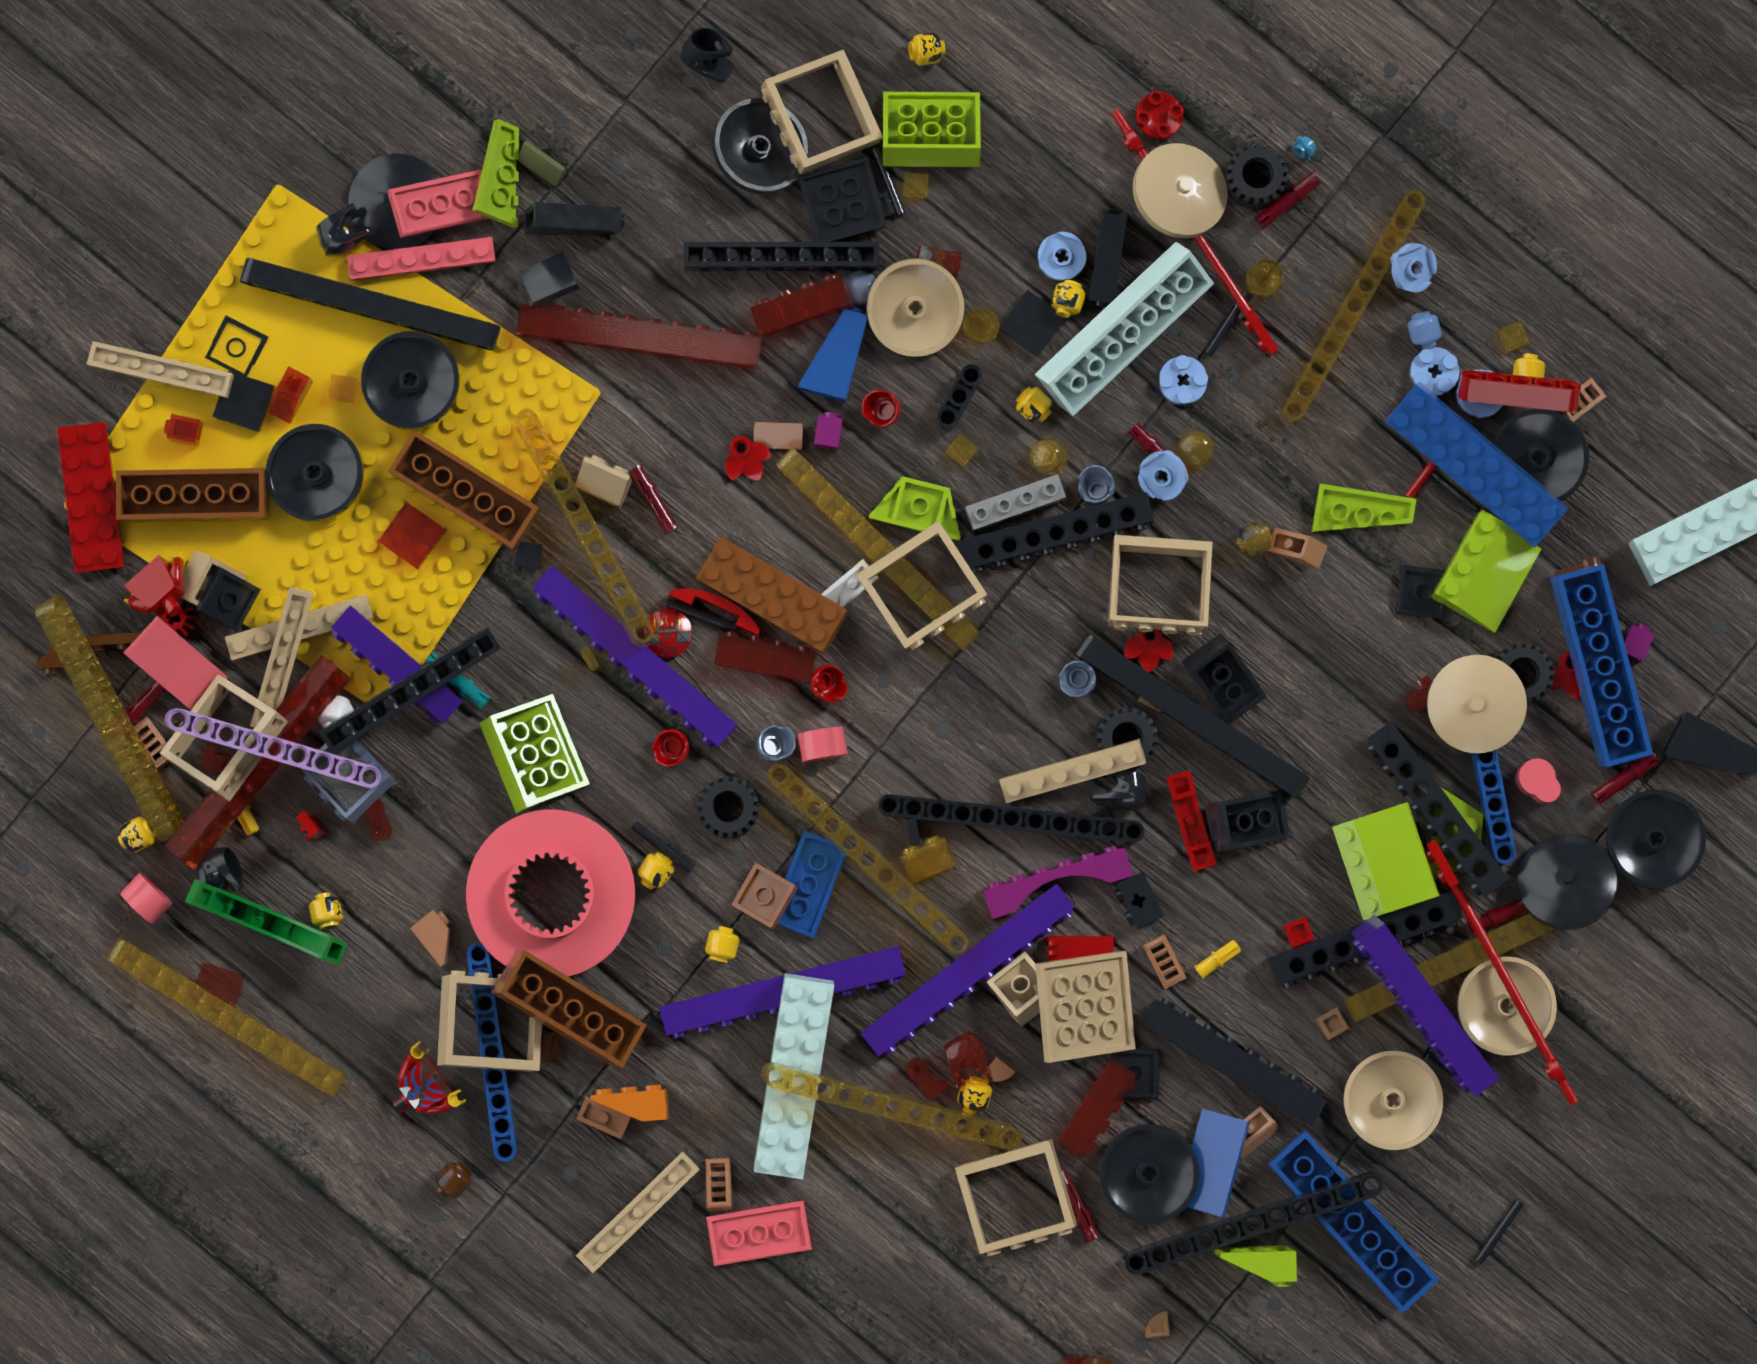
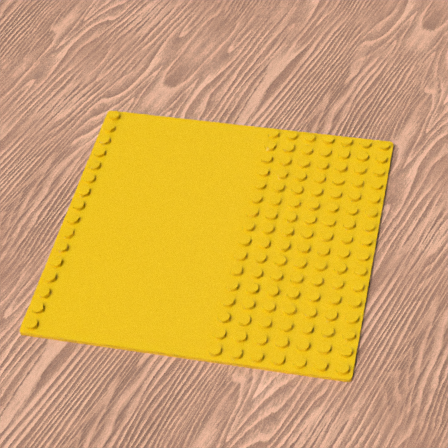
M276 185L162 355L164 358L228 372L230 370L205 358L225 315L268 336L269 338L247 376L275 386L260 433L212 417L219 396L146 380L109 435L115 492L116 471L264 468L266 470L268 456L276 442L290 430L306 424H324L334 427L353 441L361 454L364 466L361 490L347 510L332 519L319 522L303 521L289 515L275 503L269 490L268 520L119 522L122 546L149 563L158 555L171 563L168 558L170 556L175 558L179 553L178 551L181 550L188 558V563L183 567V573L196 550L246 575L245 581L261 589L243 624L251 629L280 620L290 586L314 593L309 611L367 595L374 619L369 621L423 666L502 544L388 472L414 430L531 502L599 398L600 390L503 327L500 329L494 351L430 335L448 348L457 363L460 387L454 405L441 420L425 428L409 430L385 423L374 414L364 398L361 387L363 365L370 351L380 341L396 333L415 330L243 284L239 280L246 258L275 264L493 324L496 323L418 273L351 281L347 256L382 250L364 240L343 255L326 256L320 246L316 226L327 218L328 215L283 186ZM228 322L210 356L245 373L262 339ZM232 338H240L246 345L245 353L240 357H232L226 350V345ZM237 340L232 341L229 345V351L234 355H238L243 351V344ZM333 631L300 641L296 654L297 659L364 702L391 686L388 683L390 678L385 673L378 675L369 667L372 663L365 656L362 660L350 651L353 646L346 640L342 644L332 635Z

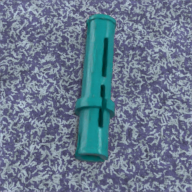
M433 652L431 656H429L426 659L424 665L434 660L438 656ZM461 674L447 682L460 692L459 695L461 697H466L481 710L491 699L490 696L474 685V681L466 679Z

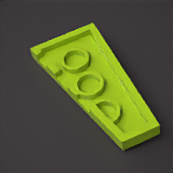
M497 119L493 122L472 211L515 228L518 227V218H516V207L518 206L516 182H519V172L516 171V160L519 159V128Z
M1319 483L1311 531L1413 523L1417 499Z

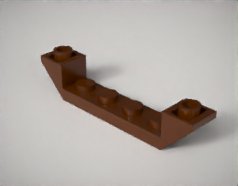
M142 632L59 638L37 662L36 669L44 671V675L59 674V670L65 669L64 650H67L69 654L82 653L83 648H92V652L107 651L106 647L116 646V650H126Z

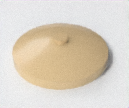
M1180 143L1162 145L1151 151L1140 162L1133 178V196L1139 212L1153 228L1168 236L1192 238L1202 235L1220 220L1225 211L1228 192L1223 173L1210 156L1196 147Z
M917 258L898 261L883 270L870 288L866 305L869 325L879 341L898 354L918 357L935 353L950 343L962 324L964 316L962 291L955 278L945 268L935 262Z
M1469 655L1452 661L1437 674L1429 690L1427 705L1429 718L1435 731L1447 744L1464 752L1486 753L1504 746L1518 733L1525 719L1527 699L1520 678L1507 664L1490 656Z
M1500 957L1545 1039L1553 1027L1557 1011L1556 996L1552 984L1546 975L1534 964L1516 957ZM1490 959L1476 966L1464 979L1457 998L1458 1018L1466 1035L1481 1049L1497 1055H1518L1535 1048L1537 1045Z
M1385 1051L1366 1058L1353 1070L1344 1090V1110L1350 1126L1364 1141L1381 1149L1402 1150L1419 1144L1434 1131L1442 1114L1443 1093L1436 1074L1423 1060L1406 1052Z

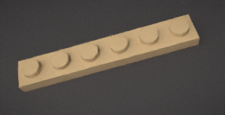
M95 341L92 342L87 361L89 367L227 399L234 375L229 372Z
M291 586L288 590L258 700L279 714L314 594L313 592ZM255 708L250 726L255 727L264 716V713Z
M367 595L309 611L300 641L334 631L331 628L332 624L349 605L366 619H374ZM280 620L226 636L225 640L231 660L235 661L272 650Z
M1140 739L1007 776L999 779L1005 801L1009 803L1140 766L1147 762Z
M682 1152L606 1225L576 1257L594 1273L700 1168Z

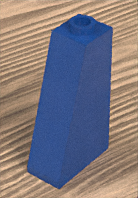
M850 307V310L844 309L801 379L799 391L846 403L868 321V315L864 314V310Z

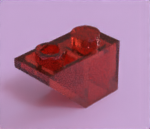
M288 366L277 386L268 413L291 424L313 384V380Z

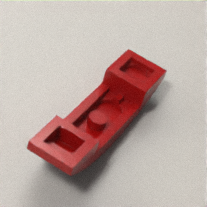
M675 589L669 593L671 598L693 606L696 598L739 617L736 627L758 637L761 633L756 623L745 611L721 596L696 589Z
M1190 770L1166 777L1173 808L1192 870L1197 871L1217 865Z

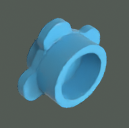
M1298 136L1296 142L1292 143L1297 156L1305 161H1309L1311 159L1310 156L1315 154L1316 145L1307 136Z

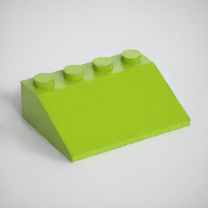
M883 91V166L980 167V92Z
M1481 510L1475 516L1431 598L1495 633L1539 555L1541 548L1538 546L1534 548L1502 520Z
M553 694L492 715L479 723L516 814L589 785Z
M1408 802L1332 827L1363 921L1370 919L1374 915H1383L1439 896Z
M1288 1246L1221 1247L1212 1250V1253L1268 1280V1282L1273 1283L1277 1287L1291 1286V1282H1297L1296 1251Z

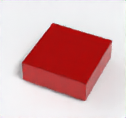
M1306 917L1282 925L1291 948L1315 940Z

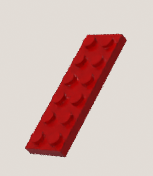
M107 422L57 427L75 573L125 568L120 524L116 520V492Z

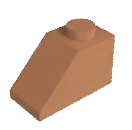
M1275 528L1266 550L1299 564L1319 569L1328 546L1311 536Z
M432 910L410 929L440 967H443L447 964L451 931L447 924L450 921L442 911L437 913L436 910Z

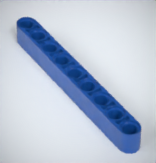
M481 943L471 945L467 951L470 976H474L476 972L489 973V978H494L491 954ZM478 947L483 948L486 953L482 961H476L473 958V951ZM471 985L481 1057H487V1047L494 1045L499 1050L497 1058H505L497 996L491 993L494 986ZM484 996H488L492 1000V1006L489 1010H483L479 1005L480 999ZM488 1020L492 1021L496 1026L494 1033L491 1035H487L483 1031V1024ZM482 1069L494 1155L498 1160L507 1162L515 1158L518 1153L507 1070H499L502 1074V1080L498 1084H494L490 1081L489 1075L495 1069ZM496 1094H501L505 1097L506 1102L502 1108H497L493 1105V1098ZM499 1119H505L509 1124V1128L505 1133L499 1132L496 1128V1123ZM503 1143H507L512 1147V1154L509 1157H503L499 1152V1148Z

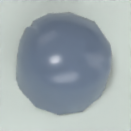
M856 270L848 274L843 281L842 292L853 307L867 309L868 293L876 277L869 271Z
M1093 465L1086 467L1079 474L1078 491L1084 501L1093 505L1108 502L1114 494L1115 482L1105 467Z
M1074 660L1066 664L1059 674L1060 689L1070 697L1081 698L1088 695L1096 684V675L1093 667L1085 661Z
M769 726L761 731L757 739L758 752L764 759L770 762H781L789 758L796 747V737L788 727Z

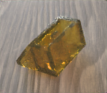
M937 835L925 840V846L919 849L914 845L902 850L903 856H900L899 860L910 885L956 866L945 837L940 839Z

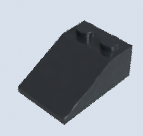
M1221 633L1182 661V664L1227 724L1232 723L1267 697L1231 643Z
M1282 790L1205 804L1213 852L1290 838Z

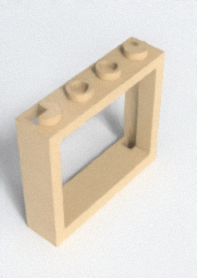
M844 49L764 80L761 86L763 100L765 103H769L772 110L770 111L772 121L775 125L778 124L782 132L780 133L781 141L785 147L788 146L791 153V163H794L800 174L879 144L883 138ZM833 64L865 136L807 158L776 86Z
M939 521L857 574L858 579L905 650L911 648L913 651L924 644L922 639L929 634L934 637L945 630L943 625L949 621H952L954 624L965 617L963 612L970 607L975 610L986 603L984 598L987 597V593ZM939 535L977 593L907 638L869 580Z
M1115 535L1112 551L1108 626H1114L1116 630H1128V627L1138 628L1141 632H1152L1153 629L1163 630V633L1167 634L1186 631L1187 634L1193 636L1206 633L1209 617L1212 542ZM1120 551L1202 557L1199 621L1117 615Z
M219 674L210 683L207 690L190 711L211 717L227 694L231 692L264 713V716L253 729L254 731L277 737L288 722L277 711ZM199 720L196 723L195 729L198 733L202 730L206 721ZM176 731L160 754L229 802L262 758L261 756L238 750L217 780L214 781L181 759L196 737ZM250 734L244 741L245 747H253L256 741L255 737Z
M451 971V975L442 976L437 1066L525 1072L540 1071L542 1023L530 1016L527 1060L453 1055L457 984L495 987L502 974H498V978H489V973L476 972L474 976H465V971Z
M1052 1139L955 1167L980 1254L987 1252V1256L1001 1253V1248L1010 1246L1011 1250L1025 1246L1024 1241L1034 1239L1035 1243L1049 1239V1234L1056 1232L1058 1236L1072 1233L1071 1228L1077 1225ZM1045 1153L1065 1221L986 1244L967 1175Z

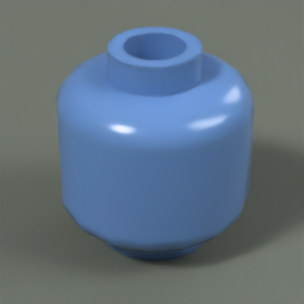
M1430 311L1412 315V320L1407 324L1412 343L1414 345H1421L1422 349L1435 346L1436 340L1442 336L1438 317L1430 314Z

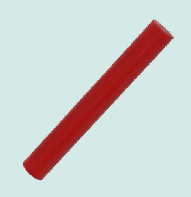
M1430 460L1405 493V496L1415 498L1438 466Z

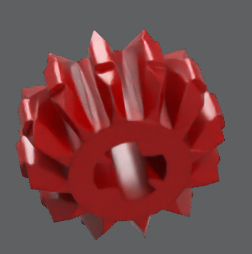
M181 600L179 605L182 610L179 613L180 615H178L181 618L179 623H173L166 611L159 618L180 635L181 632L182 635L187 637L189 634L186 628L195 629V626L189 622L197 620V616L189 615L193 612L194 608L192 606L186 607L187 601Z

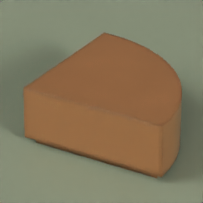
M995 1057L981 1077L989 1081H1003L1010 1078L1015 1071Z
M1162 1311L1150 1319L1146 1326L1145 1338L1170 1336L1168 1311Z

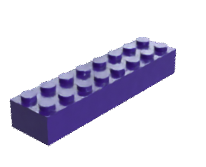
M1374 915L1352 931L1351 934L1355 938L1352 941L1353 945L1365 958L1369 957L1366 962L1379 977H1384L1380 981L1394 997L1398 996L1395 1001L1408 1016L1412 1015L1409 1020L1423 1036L1427 1035L1423 1039L1437 1055L1441 1054L1437 1058L1451 1074L1455 1073L1452 1078L1465 1093L1470 1091L1476 1097L1499 1080L1387 926Z

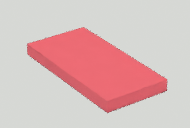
M476 170L389 189L387 193L400 238L488 219V217L472 211L482 171Z
M158 616L124 651L127 657L190 710L193 709L196 702H198L218 674L225 679L228 678Z
M804 1200L706 1217L714 1266L812 1250Z

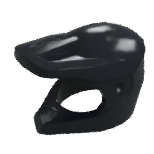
M698 28L684 42L680 59L687 67L698 74L718 82H724L729 78L733 68L732 63L725 57L731 56L733 48L720 32L712 28ZM715 41L721 44L720 51L716 47Z
M354 203L328 216L316 226L319 243L326 256L343 255L375 234L373 228L358 232L357 228L344 229V223L349 216L355 215L358 212Z
M1126 769L1101 776L1102 778L1110 776L1117 780L1118 784L1113 789H1107L1106 794L1091 795L1090 799L1092 803L1112 806L1121 810L1141 809L1145 806L1147 795L1145 776Z
M209 848L197 853L195 867L200 881L221 888L225 878L231 884L233 892L243 889L242 868L237 856L230 848Z

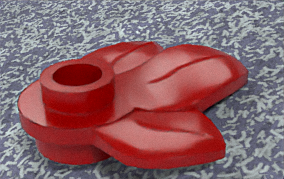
M745 436L735 437L729 446L731 454L725 461L726 473L731 480H735L743 473L748 478L759 481L763 474L762 461L772 457L768 447L761 442H752ZM740 444L746 445V450L743 453L738 451Z
M1153 629L1152 632L1155 638L1151 641L1146 638L1147 632L1139 631L1138 635L1131 637L1127 641L1124 656L1127 659L1138 657L1141 667L1147 672H1151L1158 665L1160 658L1171 660L1173 657V646L1169 640L1163 637L1162 630Z
M1567 651L1559 658V665L1552 669L1554 676L1552 677L1553 684L1550 688L1552 691L1564 687L1569 696L1579 699L1581 696L1574 669L1567 666V660L1571 659L1570 653Z

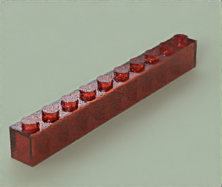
M527 301L526 305L520 304L516 330L519 337L755 370L759 369L762 337H758V334L745 331L743 335L734 334V330L727 328L712 331L709 326L695 325V328L685 327V323L672 321L671 325L661 324L662 320L647 318V321L637 320V316L623 315V318L613 317V313L599 311V315L590 314L588 309L575 308V311H568L561 305H551V308L541 306L535 308L532 301Z
M322 654L275 710L288 721L277 738L298 744L327 706L331 704L351 679ZM275 741L268 748L270 755H275L279 751V744ZM262 757L230 802L213 790H210L167 842L165 847L195 870L282 763Z

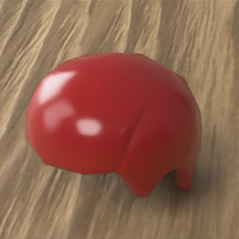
M886 390L871 391L864 397L861 404L863 417L877 427L891 426L898 420L901 413L899 400L894 394Z
M821 665L813 672L810 687L812 693L821 701L839 702L845 697L849 689L843 678L844 672L834 665Z
M675 729L664 730L658 734L652 745L655 761L664 767H674L683 763L689 754V743L686 736Z

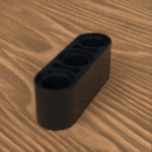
M968 364L964 366L941 405L936 417V423L941 430L951 431L957 426L982 380V371L977 365ZM974 371L978 375V379L975 382H968L964 377L965 373ZM962 392L965 394L966 400L963 403H956L952 398L953 394ZM942 414H952L954 421L951 424H944L940 419Z

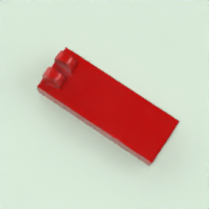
M303 811L296 816L302 824V827L299 829L300 832L304 833L307 831L308 833L305 836L307 841L312 838L320 839L327 834L325 830L320 829V825L315 820L313 814Z
M1047 936V961L1114 952V936Z

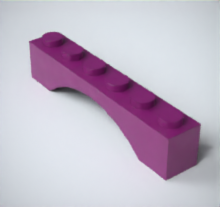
M1118 845L1105 848V854L1095 856L1094 852L1080 856L1081 861L1072 863L1071 859L1057 863L1058 868L1048 870L1047 866L1033 870L1034 875L1025 878L1024 873L1010 877L1011 882L1004 885L1001 884V881L987 884V890H984L983 894L991 919L1016 912L1021 903L1034 890L1055 879L1069 876H1084L1109 884L1132 877L1133 873L1125 847L1119 849Z

